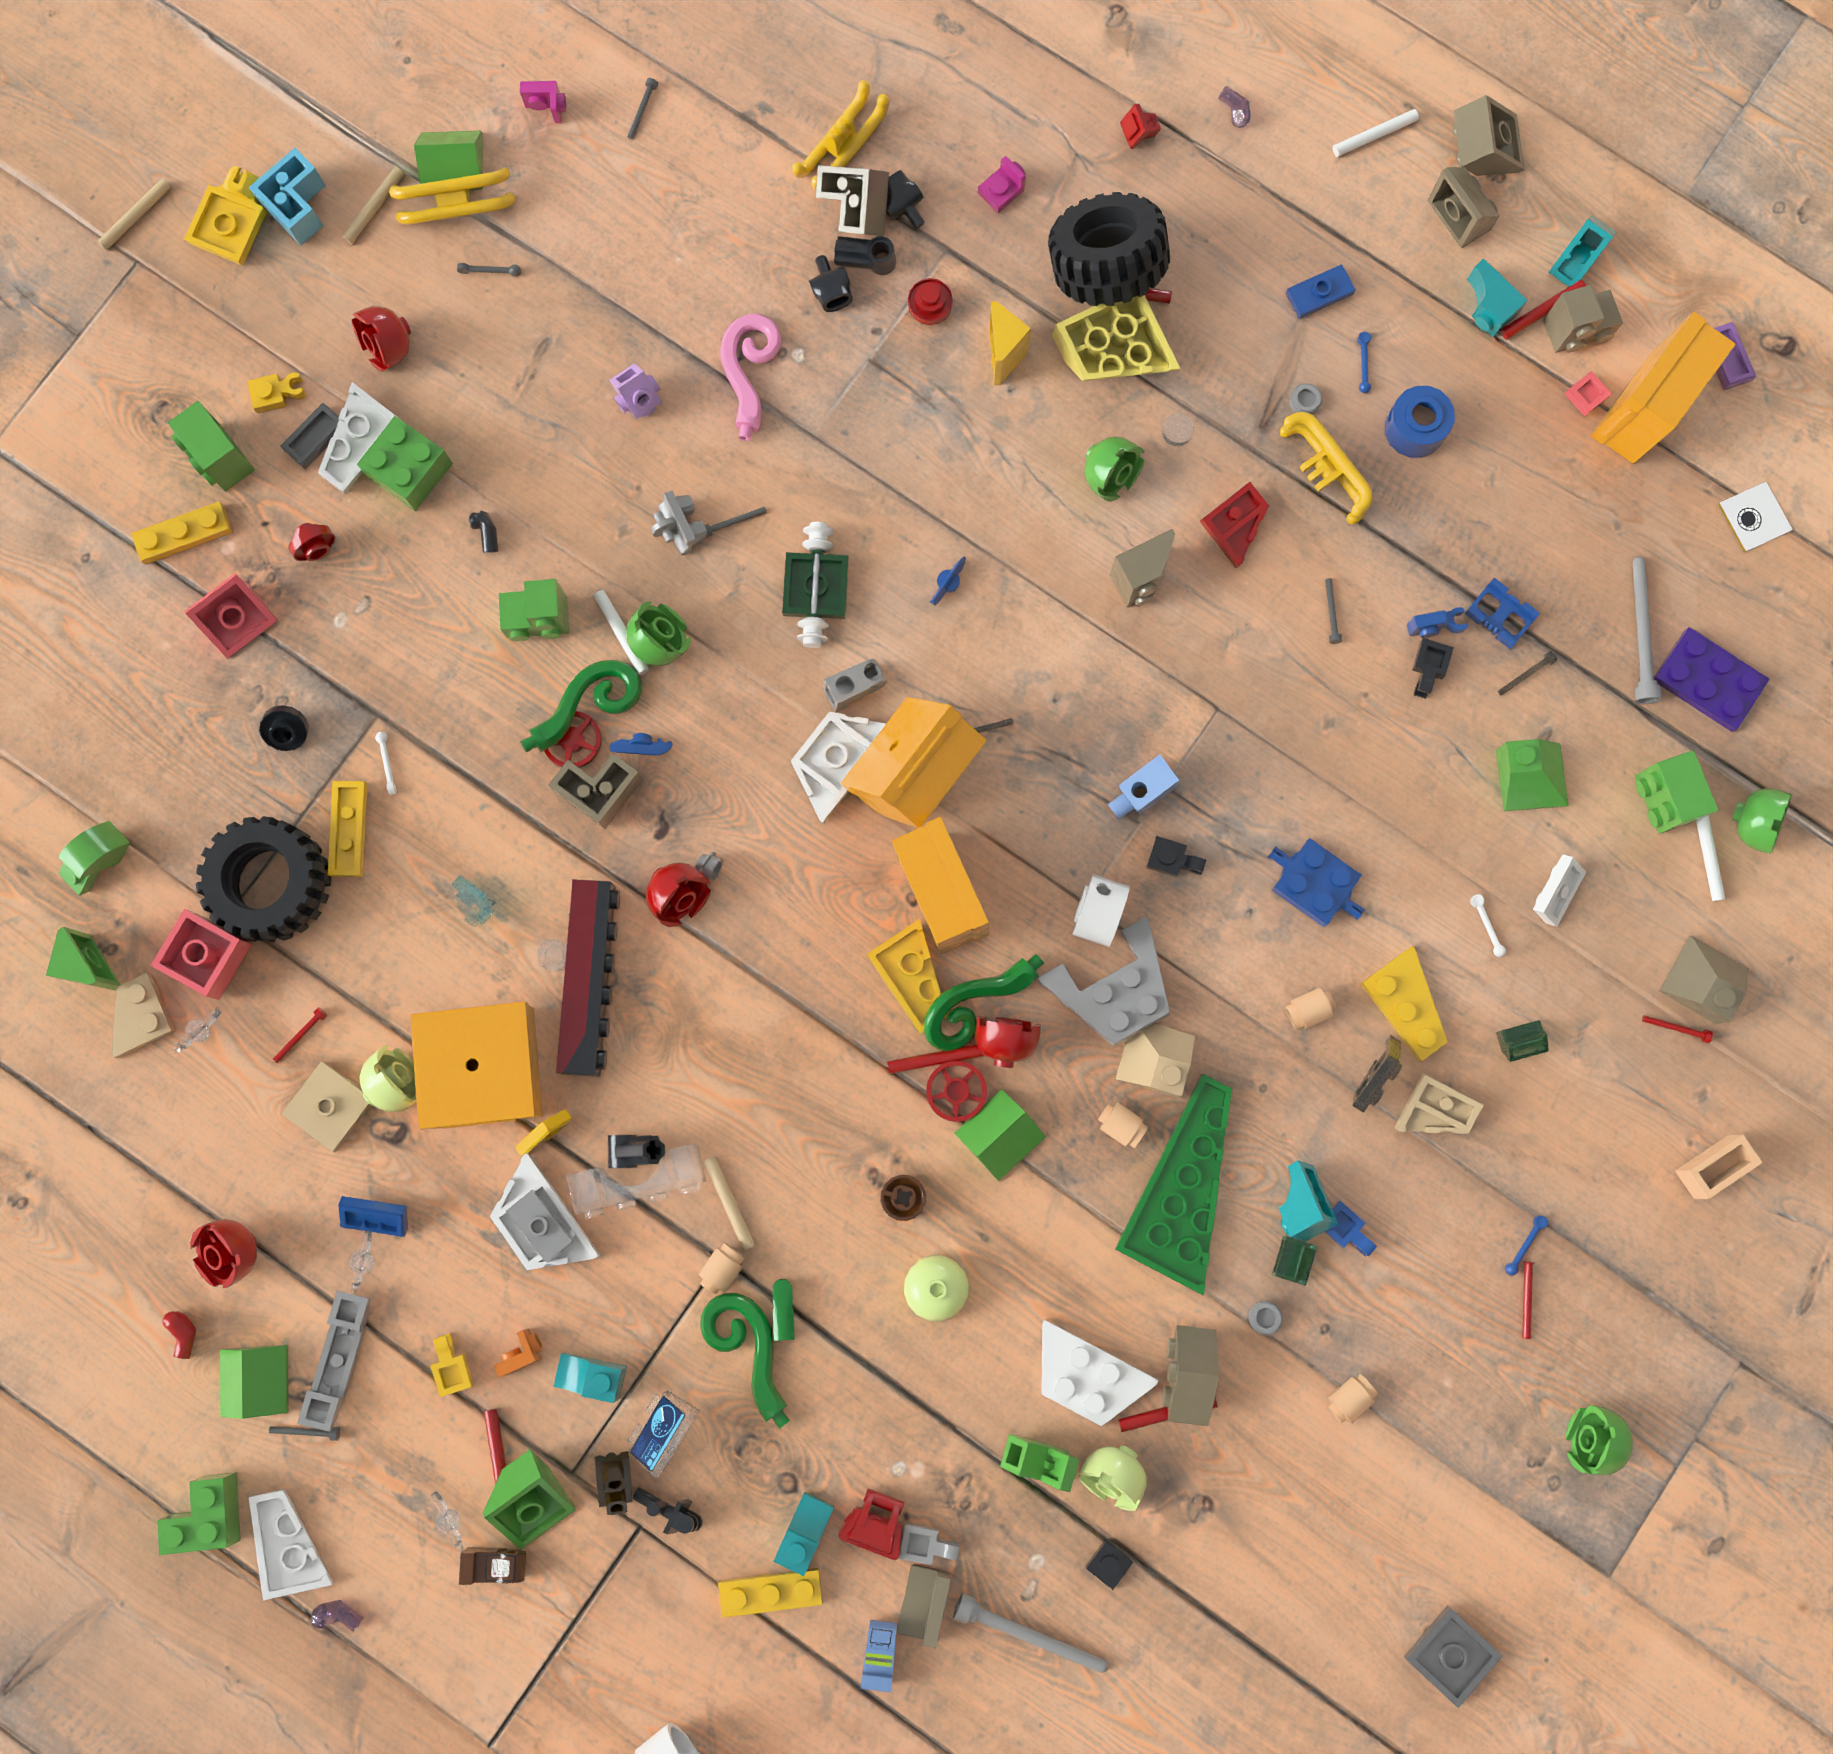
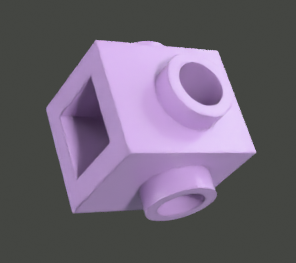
M635 363L609 380L618 394L614 397V400L624 414L630 412L636 419L646 417L655 411L657 405L662 403L656 393L660 390V387L651 374L646 376L644 371Z

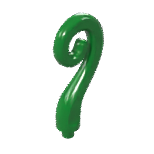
M619 660L599 661L584 668L570 682L555 713L548 720L529 729L530 737L520 741L524 751L528 752L537 747L541 753L557 744L567 733L583 693L591 684L602 678L617 677L622 679L626 685V694L619 700L609 699L607 695L611 692L613 685L611 681L604 680L594 689L593 698L595 704L602 711L609 714H621L630 710L638 702L642 693V682L637 671L629 664Z
M1037 954L1028 961L1021 958L1007 971L998 976L966 981L944 991L936 998L926 1013L924 1034L930 1045L942 1051H953L965 1046L976 1033L977 1019L971 1009L962 1006L953 1007L962 1001L972 998L1008 996L1020 992L1039 977L1036 970L1044 964L1042 959ZM945 1015L951 1024L963 1021V1026L959 1032L947 1036L941 1031V1023Z
M723 1293L717 1295L708 1302L701 1314L700 1328L702 1336L711 1348L719 1352L736 1350L743 1344L747 1334L743 1321L738 1318L731 1321L732 1334L727 1338H722L717 1334L715 1323L718 1316L727 1310H735L745 1316L752 1326L755 1336V1353L751 1380L753 1398L764 1420L767 1422L772 1418L780 1429L790 1420L783 1411L787 1404L777 1391L772 1380L773 1338L768 1319L753 1300L742 1294Z

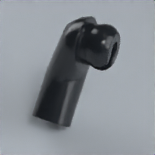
M480 510V513H471L469 516L470 527L481 530L483 553L498 552L497 531L489 513Z

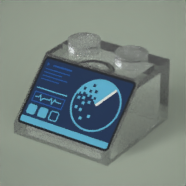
M666 1390L661 1396L655 1394L646 1409L650 1416L644 1426L639 1423L637 1424L628 1439L632 1443L628 1453L651 1475L658 1479L667 1469L701 1410L669 1390Z

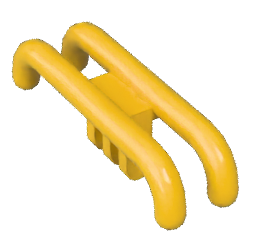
M860 81L854 100L803 163L795 162L793 164L792 172L794 176L804 178L809 175L827 152L837 157L831 166L846 167L884 119L889 107V97L886 94L878 96L877 105L872 115L860 130L855 133L854 119L864 107L870 92L868 81ZM814 176L811 180V185L815 191L817 176Z
M505 167L490 173L399 187L393 185L389 190L391 197L397 200L435 195L436 208L411 212L399 210L396 213V219L400 224L404 225L501 210L512 206L516 201L515 195L508 192L500 197L468 202L470 199L469 189L505 182L510 177V171Z
M1296 412L1284 419V426L1279 430L1280 436L1287 438L1293 434H1300L1305 437L1317 453L1299 468L1304 473L1314 466L1316 470L1310 473L1307 478L1310 482H1313L1320 476L1323 478V480L1315 485V489L1318 492L1338 480L1355 503L1352 507V512L1346 517L1347 523L1350 525L1358 523L1365 516L1373 500L1369 484L1320 420L1307 412Z

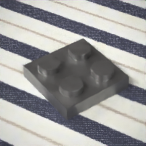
M1448 1605L1404 1656L1413 1667L1457 1708L1463 1704L1502 1657L1499 1652Z

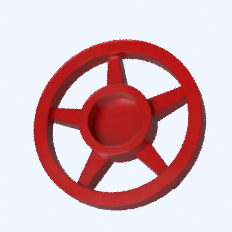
M576 711L574 717L582 718L585 721L578 727L570 726L564 737L555 744L560 745L565 751V762L556 759L549 749L544 751L549 760L555 765L562 767L567 760L571 761L573 753L580 751L582 748L592 752L585 759L574 762V765L581 768L595 759L601 748L602 737L598 725L589 715ZM590 724L596 733L595 746L587 743L583 732Z
M949 1061L937 1067L930 1075L927 1082L926 1095L930 1107L938 1116L948 1121L961 1122L974 1117L982 1109L987 1097V1086L981 1072L970 1063ZM962 1066L971 1071L963 1079H952L945 1068ZM942 1072L947 1082L944 1086V1091L932 1096V1083L935 1077ZM974 1073L981 1082V1098L970 1093L967 1084ZM946 1098L953 1104V1116L941 1112L933 1100ZM967 1099L979 1102L978 1106L971 1113L958 1117L959 1104Z

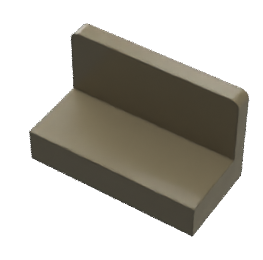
M915 1564L911 1565L897 1628L899 1634L923 1639V1646L937 1647L951 1573Z

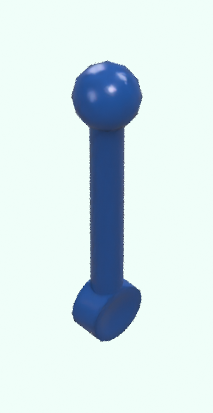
M1361 332L1358 336L1362 358V383L1359 385V390L1364 394L1371 390V384L1368 382L1367 348L1371 335L1368 332Z
M1537 1216L1534 1218L1533 1229L1512 1263H1508L1505 1267L1508 1275L1514 1276L1518 1273V1265L1540 1229L1547 1227L1548 1220L1546 1217Z

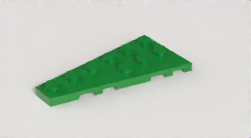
M1205 1074L1200 1075L1114 1248L1203 1296L1205 1293V1278L1209 1263L1210 1241L1219 1189L1220 1167L1224 1152L1225 1130L1228 1123L1232 1088Z

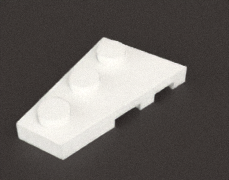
M353 382L349 388V395L345 406L340 412L335 433L329 441L318 471L321 477L344 494L348 492L363 473L357 466V463L395 416Z
M281 1489L250 1496L249 1505L263 1600L333 1585L334 1582L286 1490Z

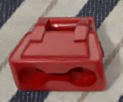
M868 1488L862 1508L856 1506L848 1514L838 1537L847 1543L889 1559L897 1560L899 1558L903 1531L902 1524L897 1522L905 1502ZM871 1504L890 1511L889 1519L870 1512Z

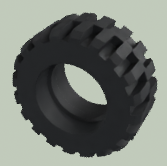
M1112 192V195H1104L1102 193L1095 195V198L1089 200L1085 198L1079 201V204L1075 207L1071 205L1065 210L1064 215H1060L1056 219L1048 236V247L1055 282L1066 296L1072 297L1074 301L1081 304L1087 302L1090 306H1098L1099 304L1115 306L1117 302L1123 301V304L1130 302L1133 297H1142L1147 294L1149 288L1154 289L1169 268L1171 256L1165 216L1162 215L1160 208L1145 197L1139 198L1134 193H1128L1127 195H1122L1121 192Z
M254 816L244 818L242 825L233 822L226 826L228 832L224 835L217 832L211 838L215 842L211 849L205 847L201 856L205 857L204 864H197L196 874L201 876V882L196 883V890L198 894L204 896L200 900V904L204 911L211 913L210 919L216 925L223 927L225 931L254 942L275 943L276 939L285 941L293 938L294 931L304 932L309 928L306 922L310 918L318 919L322 912L317 909L321 902L326 904L329 897L328 894L324 893L325 886H331V877L325 874V870L328 869V860L321 855V847L317 842L310 839L311 836L283 820L278 821L273 817L263 816L260 820ZM269 851L278 852L285 857L289 868V881L286 890L272 905L262 909L250 908L244 903L240 894L241 874L246 865L259 854Z

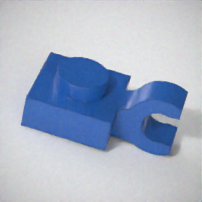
M1456 607L1448 612L1442 610L1416 615L1407 624L1409 636L1420 635V638H1429L1438 635L1442 628L1448 629L1451 633H1462L1468 628V623L1456 624L1454 616L1462 615L1465 610L1462 607Z
M1338 1201L1332 1208L1338 1225L1325 1231V1233L1340 1247L1345 1248L1351 1242L1365 1257L1369 1256L1377 1246L1359 1231L1366 1223L1344 1203Z

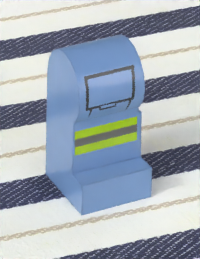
M870 1620L860 1689L891 1692L897 1623Z

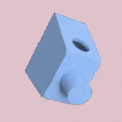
M1159 754L1121 783L1118 787L1122 794L1107 805L1118 819H1121L1133 809L1140 815L1180 786L1179 779ZM1138 787L1147 789V793L1141 798L1133 795L1134 790Z

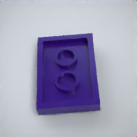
M1690 627L1684 630L1654 676L1657 684L1731 732L1739 728L1770 680Z

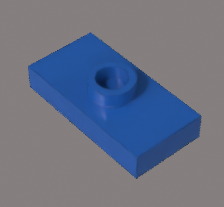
M1341 264L1287 288L1286 295L1298 318L1301 319L1354 295L1356 290Z
M345 1196L341 1197L338 1204L340 1227L405 1237L408 1230L407 1206Z

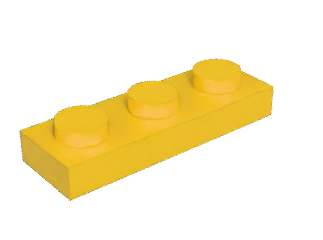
M218 501L132 532L131 535L139 559L146 565L233 533L225 507Z
M332 781L328 876L363 877L368 786L365 781Z
M819 1568L807 1569L804 1576L789 1571L720 1580L718 1583L722 1618L823 1604Z

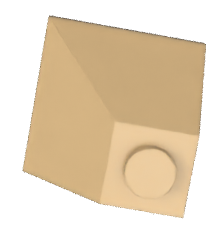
M1153 1024L1126 1040L1115 1080L1175 1098L1181 1097L1191 1065L1195 1035Z

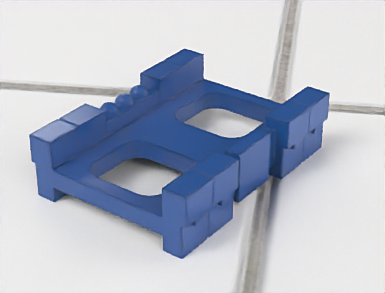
M1493 578L1464 614L1478 625L1482 623L1483 628L1487 627V631H1491L1492 635L1496 634L1495 638L1511 649L1540 613L1527 602L1523 605L1520 604V601L1512 594L1506 593L1509 588L1501 584L1496 578ZM1485 594L1492 595L1500 602L1499 608L1491 616L1478 608V603ZM1511 613H1515L1525 622L1524 627L1517 635L1511 634L1503 627V622Z

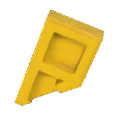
M564 1109L547 1118L515 1146L520 1156L530 1153L539 1143L549 1140L571 1121L572 1117Z

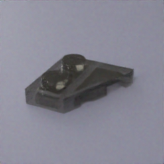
M1392 1035L1385 1042L1386 1050L1378 1061L1374 1060L1354 1093L1352 1106L1363 1113L1370 1104L1375 1106L1384 1093L1382 1086L1388 1079L1393 1081L1403 1066L1400 1063L1401 1041Z

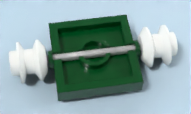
M811 522L810 526L803 529V532L809 535V540H805L802 543L803 547L811 553L786 552L782 614L789 617H806L797 624L803 628V634L798 635L797 640L803 642L804 647L819 648L822 643L828 641V638L822 635V630L829 627V624L821 618H846L849 556L824 554L833 548V543L828 541V537L834 534V530L829 528L827 523Z

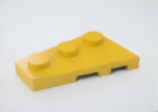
M1414 945L1360 983L1419 1062L1426 1059L1448 1042Z

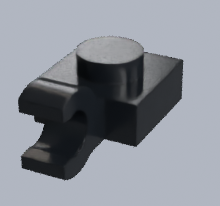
M1426 638L1420 641L1412 668L1413 671L1421 673L1414 690V696L1426 699L1427 695L1432 691L1435 678L1442 680L1446 676L1454 647Z
M1156 836L1147 868L1174 877L1178 876L1180 869L1201 875L1206 859L1185 855L1187 845Z

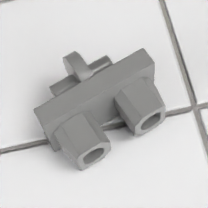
M669 491L663 494L665 500L658 506L660 512L654 514L657 523L651 527V532L654 537L664 536L666 543L675 541L682 556L690 553L693 545L705 539L707 530L702 521L698 520L688 524L685 516L693 514L695 510L690 495L675 497L673 491Z

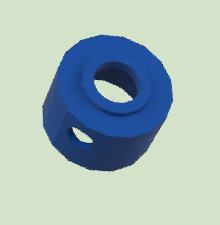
M1415 386L1405 390L1395 401L1385 421V436L1390 446L1399 454L1410 458H1422L1434 453L1451 432L1455 422L1454 407L1450 399L1441 390L1431 386ZM1418 405L1429 408L1435 414V421L1430 425L1418 424L1412 416L1413 408Z

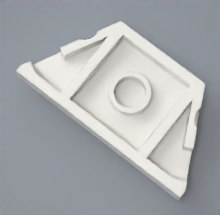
M829 711L791 760L794 770L819 820L823 824L849 792L840 783L886 725L885 723L869 721L868 718L857 716L854 718L847 717L845 714Z
M525 1153L520 1159L521 1163L514 1176L506 1185L501 1200L497 1202L490 1215V1218L526 1270L598 1258L600 1254L530 1153ZM531 1190H535L574 1240L572 1244L548 1263L543 1260L506 1212V1210Z
M1044 1319L1042 1323L1041 1394L1103 1426L1157 1385L1158 1379Z

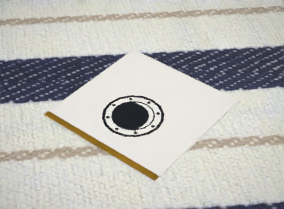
M1767 482L1717 504L1743 553L1793 530Z

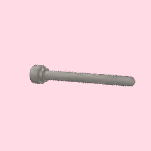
M1638 556L1632 562L1640 682L1637 683L1638 687L1634 689L1635 703L1653 704L1662 701L1661 686H1658L1653 675L1646 561L1643 557Z
M963 1592L960 1595L953 1619L964 1624L978 1621L1099 1673L1107 1671L1108 1663L1105 1659L983 1609L973 1596Z

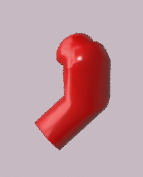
M179 1311L168 1312L164 1315L162 1323L177 1339L173 1357L190 1359L196 1328L184 1313Z

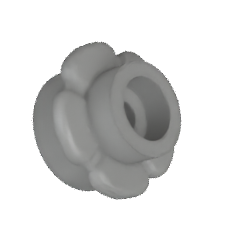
M711 852L709 855L702 854L695 868L701 871L710 882H713L722 868L723 860L716 856V852Z

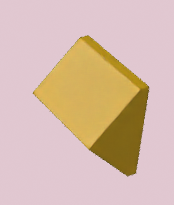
M997 301L991 302L989 318L994 386L1001 385L1026 357L1031 328Z

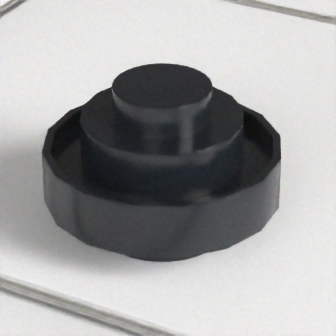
M284 705L274 706L267 710L262 716L259 726V732L263 741L268 746L281 751H291L302 746L307 738L309 729L307 719L300 711Z

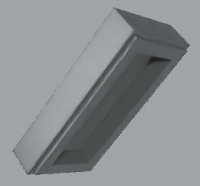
M322 403L280 447L306 470L328 447L329 441L333 437L338 425L339 416Z

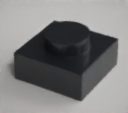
M1105 1539L1085 1567L1109 1588L1114 1590L1133 1564V1561Z

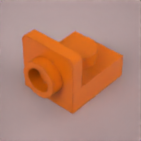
M530 1329L517 1333L524 1352L521 1353L518 1347L500 1355L502 1362L494 1365L498 1378L542 1359L539 1352L543 1351V1348L536 1333L531 1334Z

